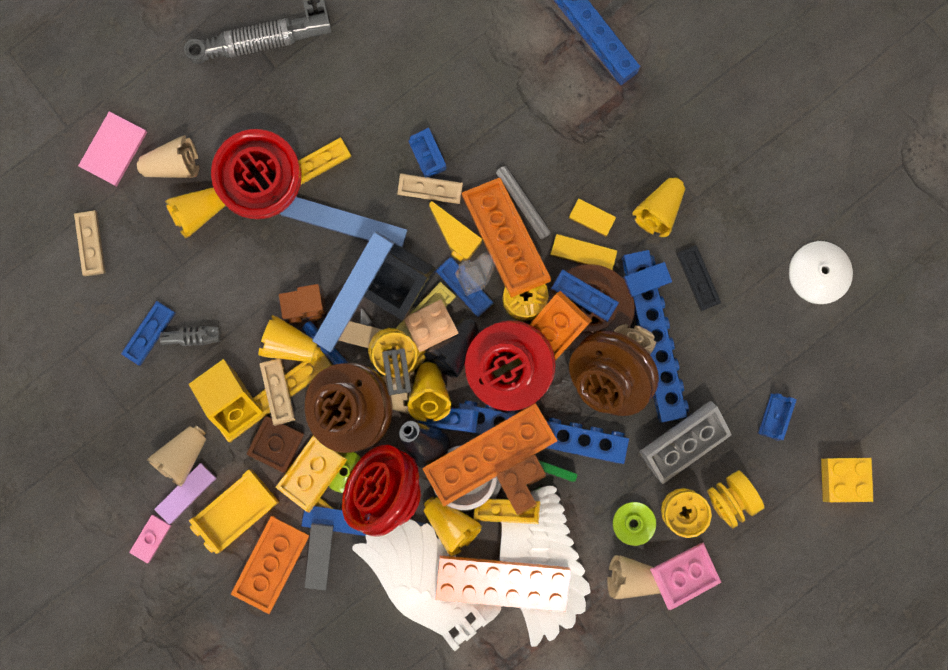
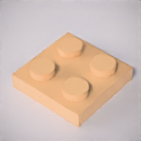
M442 300L430 304L404 319L419 352L459 334Z

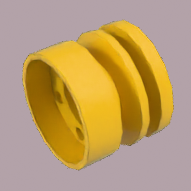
M546 284L527 291L528 295L531 296L528 298V301H524V298L520 297L523 293L511 298L505 287L502 299L503 306L508 315L515 320L523 322L535 319L547 305L549 295Z
M386 328L377 332L372 337L368 348L370 360L376 369L385 375L382 352L391 349L393 346L395 350L405 349L409 373L417 362V349L414 342L405 332L397 328ZM397 354L399 373L401 377L403 376L401 367L400 354ZM388 355L391 377L395 378L392 355Z
M740 470L726 478L729 486L728 489L723 484L717 483L718 491L713 487L707 490L715 511L731 528L738 526L736 518L742 523L745 521L743 510L750 516H754L764 509L763 501L758 492Z
M686 488L675 489L662 502V519L666 526L678 536L685 538L697 537L705 532L710 525L712 517L711 508L706 499L693 490ZM682 507L689 509L686 512V516L679 514L682 512Z

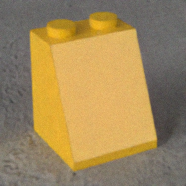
M224 359L189 383L207 418L227 438L263 413L236 372Z

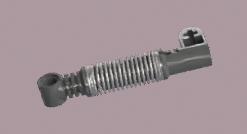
M303 0L306 17L293 20L284 18L277 20V22L274 20V24L270 21V24L268 22L266 24L263 23V26L259 24V27L256 24L255 27L252 25V28L248 26V29L247 27H244V29L241 27V30L237 28V31L235 29L233 31H224L217 36V39L211 37L212 40L210 38H206V41L204 39L188 40L184 46V52L192 63L202 64L209 60V57L211 59H214V56L219 58L220 54L222 57L232 58L236 57V51L238 56H240V53L243 55V52L247 55V51L249 54L251 50L254 53L255 49L256 52H258V49L262 51L261 48L265 51V47L269 50V46L271 49L273 45L274 48H276V45L280 47V44L284 46L283 43L287 46L294 44L296 40L332 33L324 0ZM316 1L318 13L320 14L308 16L314 14L312 2ZM194 48H201V53L199 55H191V52Z

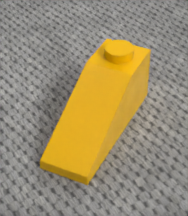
M431 201L429 204L430 210L449 249L452 251L451 255L460 262L462 260L468 262L482 244V239Z

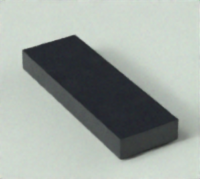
M697 245L676 253L700 311L721 304Z

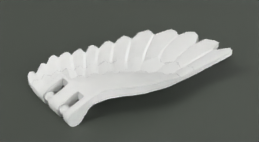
M550 485L530 492L533 499L541 503L539 524L501 522L500 561L570 567L571 570L566 612L520 608L527 624L532 647L540 643L543 635L549 641L555 639L559 634V625L565 629L572 628L576 622V614L585 612L586 601L584 596L590 593L589 583L582 577L585 570L577 561L579 558L578 553L571 547L574 542L567 536L570 530L563 524L567 519L563 514L564 508L559 503L560 497L555 494L557 488Z
M409 519L406 523L396 527L386 535L380 537L366 535L367 543L355 544L352 548L373 569L396 608L409 619L441 634L454 651L460 648L459 645L463 641H468L477 633V629L487 625L501 611V606L435 600L440 555H450L440 539H437L433 527L428 523L419 526L417 522ZM470 612L476 617V620L471 624L465 618ZM454 626L459 631L455 638L448 632Z

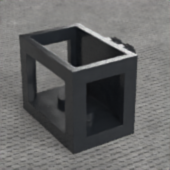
M394 242L393 247L364 297L403 321L417 306L437 268Z

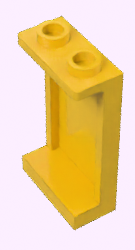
M249 469L243 474V477L197 516L189 520L192 524L190 528L197 536H202L205 540V547L211 553L215 552L218 554L276 506L279 501L252 469Z

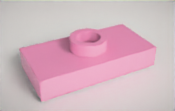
M151 515L129 553L146 563H150L172 525H169L155 515Z

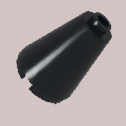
M462 318L455 324L459 334L424 351L425 358L444 369L443 373L445 375L457 378L465 365L468 348L479 332L478 324L470 318Z
M408 421L400 428V438L409 455L420 468H424L449 453L450 440L441 429L414 421Z

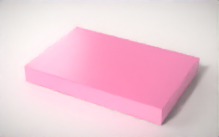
M108 112L78 166L117 187L145 138L147 131Z
M699 543L650 569L668 610L678 607L721 583L704 543Z

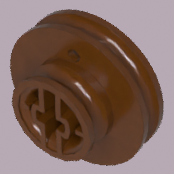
M595 264L580 265L566 271L619 302L608 322L593 313L590 315L586 314L594 323L590 322L570 344L569 348L576 350L588 335L598 331L614 332L621 325H628L627 328H630L634 317V299L631 297L627 285L620 275L607 267ZM550 290L547 304L557 294L556 291ZM574 303L583 313H585V309L583 307Z
M613 331L592 333L581 342L570 358L569 372L578 394L590 408L598 412L617 416L636 414L646 407L657 391L659 375L654 360L644 347L624 334Z
M359 363L331 365L319 372L308 387L305 397L306 421L314 437L330 450L341 453L364 450L375 445L386 433L392 418L391 395H388L385 381L372 368Z

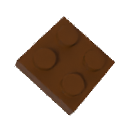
M265 416L246 455L286 473L305 435L284 424L275 426L273 425L272 418Z

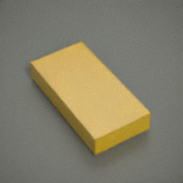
M578 198L569 219L606 237L616 217Z

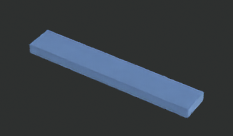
M298 197L295 198L287 209L280 213L281 216L369 241L373 233L377 231L402 247L408 231L407 229Z
M377 231L373 233L315 335L313 342L329 352L333 351L393 247V241Z

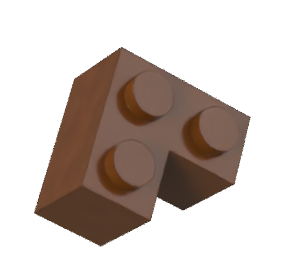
M319 284L298 287L297 291L279 294L282 319L285 322L289 321V324L300 323L303 318L319 320L323 318L322 315L327 314L324 292Z
M533 455L496 475L517 516L537 507L528 486L546 477L537 457Z

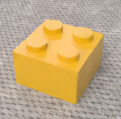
M871 458L821 459L823 502H873Z

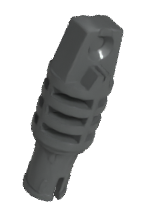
M183 327L179 331L160 332V336H163L160 337L161 345L180 344L183 347L207 345L220 342L221 331L219 327Z

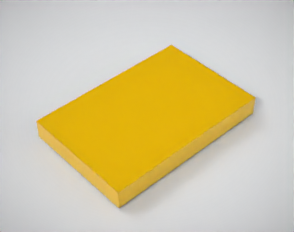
M313 435L275 488L306 512L310 513L347 459L338 452L322 445Z

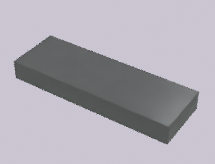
M311 524L305 588L327 589L334 525Z

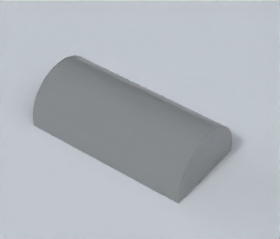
M709 401L641 449L640 454L656 478L664 484L732 434L718 407L712 401Z

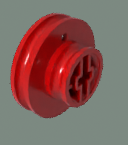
M250 129L234 134L220 146L212 162L211 179L219 199L231 211L249 219H266L280 214L292 204L301 186L302 171L299 160L287 141L267 130ZM266 165H268L273 171V173H275V179L273 178L272 173ZM255 166L269 184L270 187L264 190L249 171L250 167ZM245 181L248 183L251 189L258 193L251 192L250 189L246 186Z
M514 320L498 322L481 331L471 342L465 359L466 377L476 396L487 405L506 411L524 409L537 402L552 384L556 368L553 348L544 334L530 324ZM503 352H507L494 361L495 366H491L495 356H498ZM517 358L521 360V364L512 370L510 369L497 377L494 375L493 371ZM522 373L521 377L517 378V379H516L513 383H511V384H505V383H503V382L500 381L501 379H503V381L506 382V383H507V382H510V381H512L513 379H515L519 374Z
M391 445L377 446L367 452L354 466L344 488L342 512L347 524L368 536L380 537L406 523L414 515L421 498L419 471L415 460L409 454Z

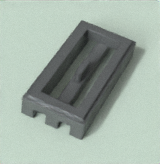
M405 349L382 352L388 395L411 392ZM397 354H400L404 389L401 386ZM388 355H392L397 390H393Z

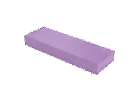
M200 463L188 475L184 484L181 487L177 486L154 510L169 525L172 524L217 478Z

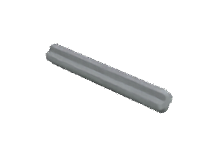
M506 166L499 168L496 174L501 178L504 186L540 239L549 236L550 230Z

